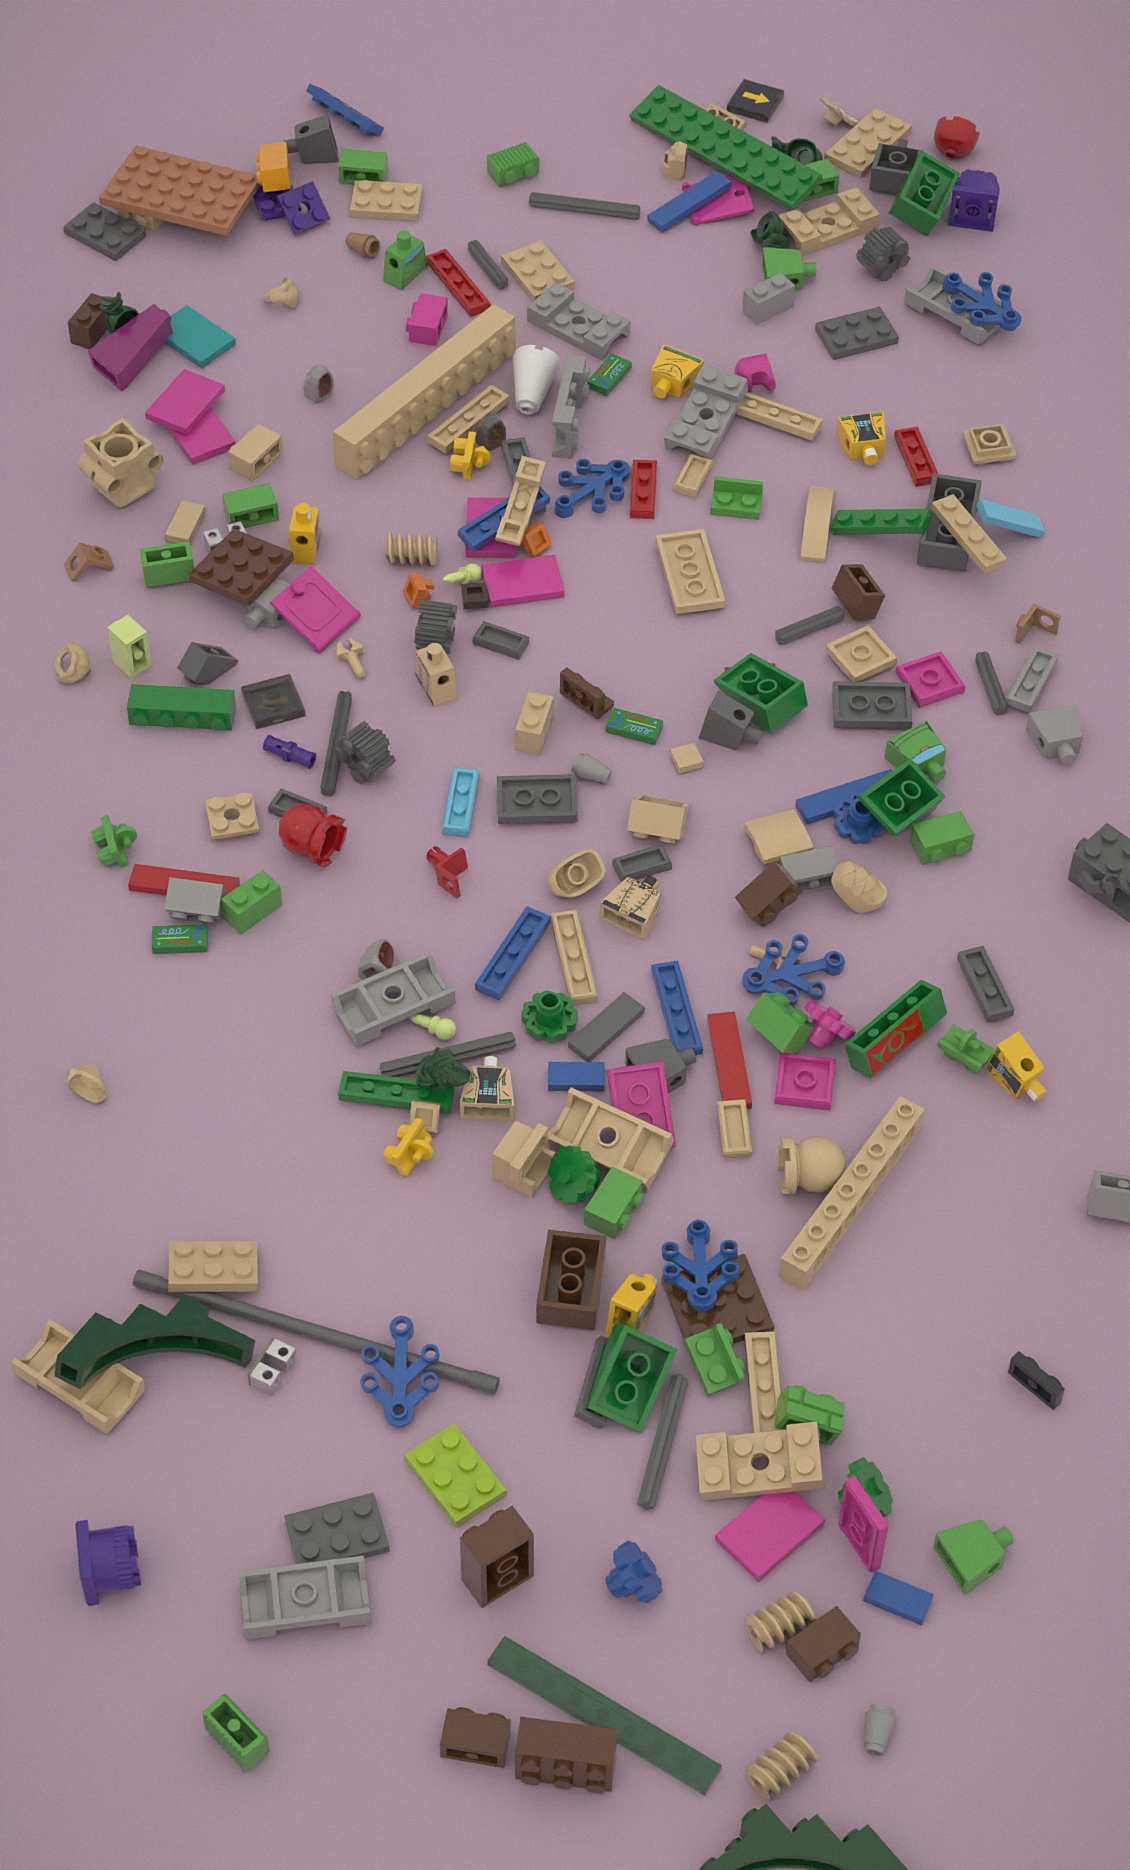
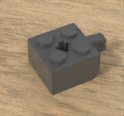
M899 139L897 146L878 143L871 168L869 190L898 194L917 156L923 150L908 148V140Z

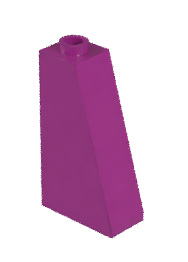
M155 304L151 305L88 350L92 366L119 390L123 391L173 333L170 323L172 319L169 313L164 309L161 310Z

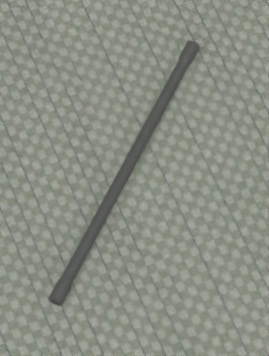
M140 1269L135 1273L133 1279V1286L180 1299L185 1295L210 1308L361 1353L366 1345H375L384 1360L394 1363L395 1347L211 1292H168V1279H165L163 1276ZM370 1351L366 1355L375 1357L376 1353ZM407 1351V1367L413 1364L421 1355ZM441 1361L429 1365L423 1371L425 1373H435L439 1377L468 1385L470 1388L493 1395L496 1394L500 1382V1377L476 1370H468Z

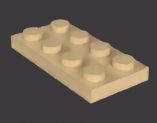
M874 108L825 153L824 159H829L831 164L862 178L872 168L878 143L897 146L899 139H905L911 133L912 125Z
M698 529L656 535L655 542L675 613L682 614L725 608V597L705 530Z

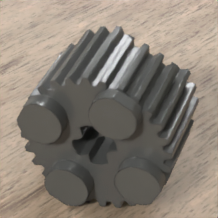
M891 226L884 227L883 229L874 227L872 231L870 230L868 234L866 233L864 238L866 243L856 253L857 260L874 277L879 278L881 281L889 280L893 272L895 273L899 267H905L910 260L908 243Z
M421 600L418 611L421 615L418 618L414 637L416 649L420 650L428 647L431 643H438L446 654H450L455 637L456 627H453L454 620H456L457 605Z
M365 721L341 737L337 744L339 748L335 750L337 759L348 765V768L352 770V777L358 783H362L365 780L366 782L372 781L396 761L394 755L391 756L389 754L390 751L387 749L390 742L386 735L378 728L376 730L371 729Z

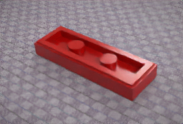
M918 426L895 430L894 438L915 487L931 484L933 473L938 474Z
M633 459L630 518L654 519L657 460Z

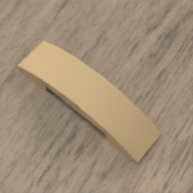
M525 456L521 457L504 517L501 519L495 540L520 546L539 492L546 465L545 461Z
M810 486L800 560L825 562L834 488Z

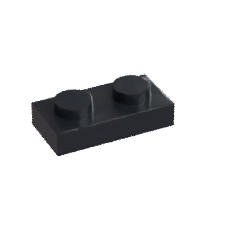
M1018 1351L1011 1358L1008 1373L1052 1410L1056 1409L1062 1402L1065 1388L1056 1377L1049 1376L1044 1372L1033 1358L1026 1357Z

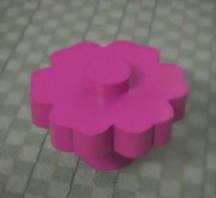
M812 999L804 1007L805 1011L814 1018L811 1024L815 1028L808 1037V1040L821 1049H824L826 1044L830 1045L837 1034L845 1040H849L855 1035V1029L842 1020L843 1015L833 1007L829 1006V1008H826Z

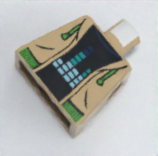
M487 1056L483 1058L482 1066H472L469 1068L471 1070L470 1080L464 1085L460 1098V1119L514 1121V1098L510 1069L499 1067L500 1061L498 1058Z

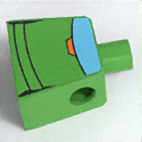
M401 230L397 233V240L385 251L383 282L402 291L428 267L422 240L412 236L407 230Z
M927 720L887 740L884 758L896 768L910 758L934 782H939L946 775V770L943 768L946 749Z

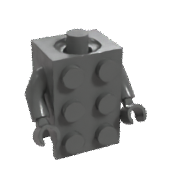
M1106 823L1089 839L1082 838L1075 848L1076 851L1073 853L1068 880L1130 923V838Z

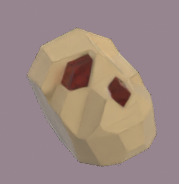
M678 141L664 152L663 175L667 179L681 180L685 177L688 155L687 144Z

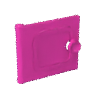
M730 175L724 176L731 181L732 188L691 213L693 225L754 212L747 185ZM684 182L682 184L683 192L697 183L689 185L688 182Z
M312 566L270 602L313 645L316 653H320L361 616L360 612Z

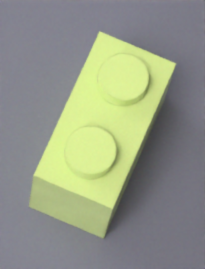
M129 615L107 627L112 660L125 674L132 679L152 666L147 632Z

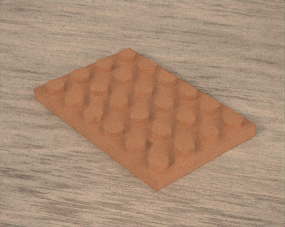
M135 146L99 196L100 205L228 236L261 185H258L257 175L250 172L189 159L188 157L148 149L143 146Z

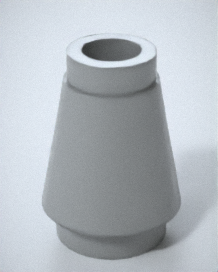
M579 753L574 761L571 772L575 773L576 777L606 784L612 770L588 753L585 755Z
M879 1704L870 1705L865 1718V1751L867 1753L879 1756L884 1755V1750L897 1722V1718H895L896 1711L893 1708Z

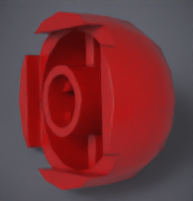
M947 116L940 118L936 124L933 137L936 148L948 159L962 158L969 155L974 150L980 132L976 131L977 126L971 121L954 116L953 120H946Z

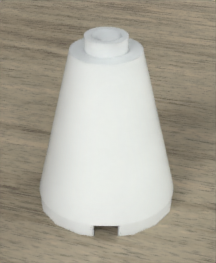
M525 345L516 349L514 353L515 403L517 409L523 414L530 415L540 409L560 368V358L555 352L546 347H543V350L535 349L536 345Z

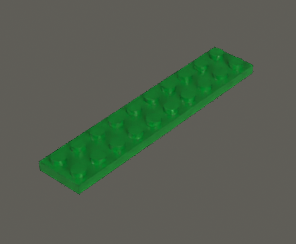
M660 85L629 114L633 122L673 144L678 141L687 144L688 152L791 210H795L823 181L822 174Z

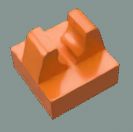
M536 522L526 529L520 545L526 549L528 556L535 557L552 545L542 522Z
M418 572L409 573L403 593L411 608L415 609L419 608L421 600L431 599L428 590L434 589L435 586L431 579L421 578Z

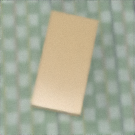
M690 454L673 485V492L696 498L713 467V460Z
M181 501L165 533V541L173 543L191 542L206 512L205 505Z
M746 1100L718 1101L717 1113L723 1158L751 1156L752 1147Z

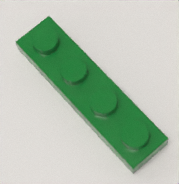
M929 509L837 510L830 528L833 535L925 534L931 513Z
M343 1071L338 1099L341 1101L411 1109V1102L413 1100L441 1104L440 1113L450 1114L455 1087L443 1088L437 1085L433 1089L426 1090L419 1087L416 1083L417 1080Z

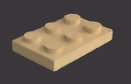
M355 180L350 217L418 221L423 185Z
M542 240L501 255V263L532 301H535L555 282L570 290L575 288V280Z
M169 1241L168 1292L258 1291L257 1241Z

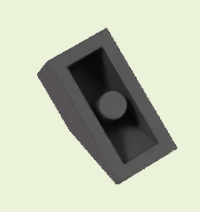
M191 642L177 668L185 674L184 678L190 683L196 685L198 682L210 684L234 667L239 660L222 647Z

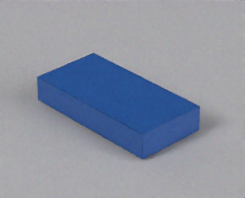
M548 1062V1090L569 1091L570 1088H574L578 1091H604V1062Z
M875 1570L863 1601L922 1625L934 1594Z

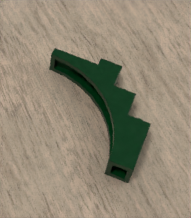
M184 1295L166 1316L139 1304L122 1325L95 1312L57 1355L54 1376L81 1389L94 1376L114 1364L133 1357L160 1352L205 1354L225 1359L246 1368L252 1361L255 1340L219 1321L209 1318L210 1307Z
M767 1804L759 1810L753 1808L743 1816L740 1829L742 1840L738 1837L731 1841L725 1848L723 1855L718 1859L714 1857L708 1859L699 1869L908 1870L868 1824L860 1831L857 1828L853 1829L841 1842L819 1815L816 1814L810 1820L804 1818L793 1827V1833H791Z

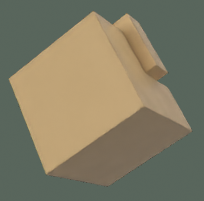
M515 1121L492 1153L493 1179L533 1198L547 1178L552 1157H555V1152L546 1148L548 1145V1127L538 1123L532 1129Z

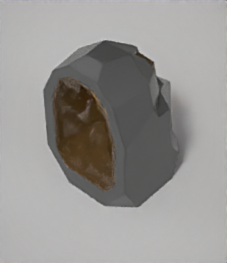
M494 413L486 414L484 420L480 422L475 431L476 443L479 446H484L486 450L492 451L500 447L501 441L506 439V427L499 415Z

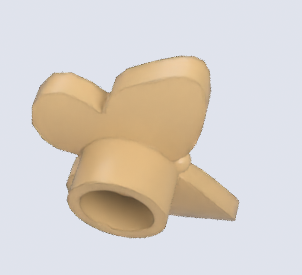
M824 95L821 97L820 100L828 107L823 116L835 126L842 119L852 126H856L859 123L858 120L845 114L843 109H840L834 102L829 101Z

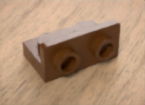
M568 667L560 672V694L597 720L614 707L613 700L608 698L599 687L593 686L586 681L579 673L573 672Z

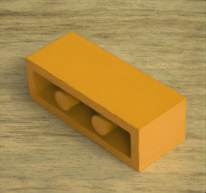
M279 142L260 145V153L256 154L258 185H263L264 192L291 189L287 143Z

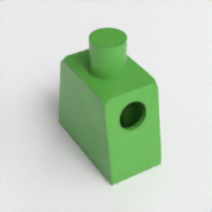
M763 248L762 269L764 281L782 273L795 285V291L803 288L804 277L816 276V262L803 263L801 251Z
M979 1519L936 1533L933 1548L963 1594L966 1595L1003 1567L1006 1556L1003 1548L1013 1544V1537L1006 1527L991 1532L985 1521Z

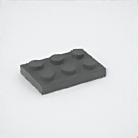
M94 202L63 226L64 234L114 261L120 259L146 237L145 229Z
M880 306L816 322L815 331L833 360L898 344L899 340L898 334Z
M833 681L834 727L912 728L910 683Z
M576 774L497 776L498 824L578 822Z
M374 1492L284 1515L296 1564L356 1556L368 1558L390 1552Z

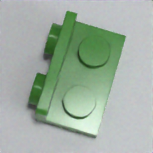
M715 477L710 515L759 520L763 482Z
M721 1323L683 1341L707 1396L739 1384L745 1378L743 1374L745 1373L744 1363L739 1356H735L732 1349V1336L727 1328H723Z

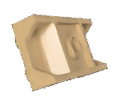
M857 187L837 194L836 202L802 213L797 208L778 215L782 220L784 230H787L794 238L796 248L801 251L802 256L867 233L870 230L872 231L874 227L879 228L880 213Z
M570 1088L568 1091L565 1108L555 1127L548 1131L549 1144L559 1149L569 1145L579 1146L582 1151L590 1152L591 1158H593L596 1164L609 1170L611 1167H614L642 1180V1188L649 1190L674 1142L671 1133L574 1088ZM605 1131H614L616 1139L612 1143L606 1144L601 1141V1136Z
M49 1319L45 1325L41 1340L26 1357H18L12 1360L11 1364L14 1374L37 1389L39 1386L43 1387L81 1412L85 1421L108 1434L145 1392L143 1379L119 1363L94 1376L81 1389L54 1376L57 1355L75 1335Z
M817 1422L786 1425L787 1429L730 1436H727L726 1432L696 1435L699 1490L702 1500L710 1501L825 1488L819 1444L820 1430ZM758 1457H765L769 1460L768 1466L763 1470H756L752 1467L754 1460Z

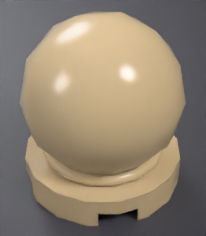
M812 1136L804 1138L796 1145L792 1137H780V1143H778V1170H784L785 1181L780 1182V1189L783 1195L795 1194L798 1186L807 1192L814 1193L825 1192L834 1187L846 1167L844 1152L838 1144L829 1138Z

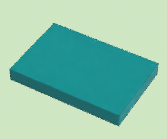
M188 305L170 316L173 333L165 343L201 368L236 345V340L233 336Z

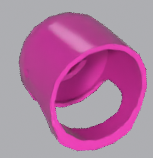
M766 353L744 357L736 363L735 375L748 379L747 392H752V386L758 384L765 385L767 390H774L776 388L775 378Z

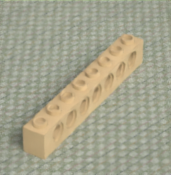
M901 1096L898 1098L781 1257L779 1277L805 1290L921 1130L924 1108Z

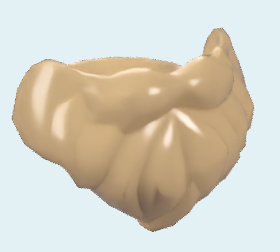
M284 277L283 284L280 287L270 289L263 296L265 302L281 301L291 309H294L299 297V291L291 279Z
M76 642L68 643L67 647L62 648L56 655L54 666L56 673L59 675L57 679L60 683L71 684L84 678L91 670L89 656L82 646ZM71 653V666L65 672L62 668V660L66 654Z
M95 1064L76 1066L69 1069L66 1083L78 1096L94 1104L100 1103L107 1097L105 1093L107 1088L102 1082Z

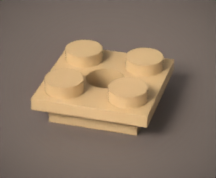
M989 425L969 428V430L963 431L962 435L974 465H984L996 461L1007 462L1011 459H1016L1017 455L1005 425Z
M252 792L226 797H213L205 800L212 840L259 832ZM232 816L238 817L236 820H227V818Z

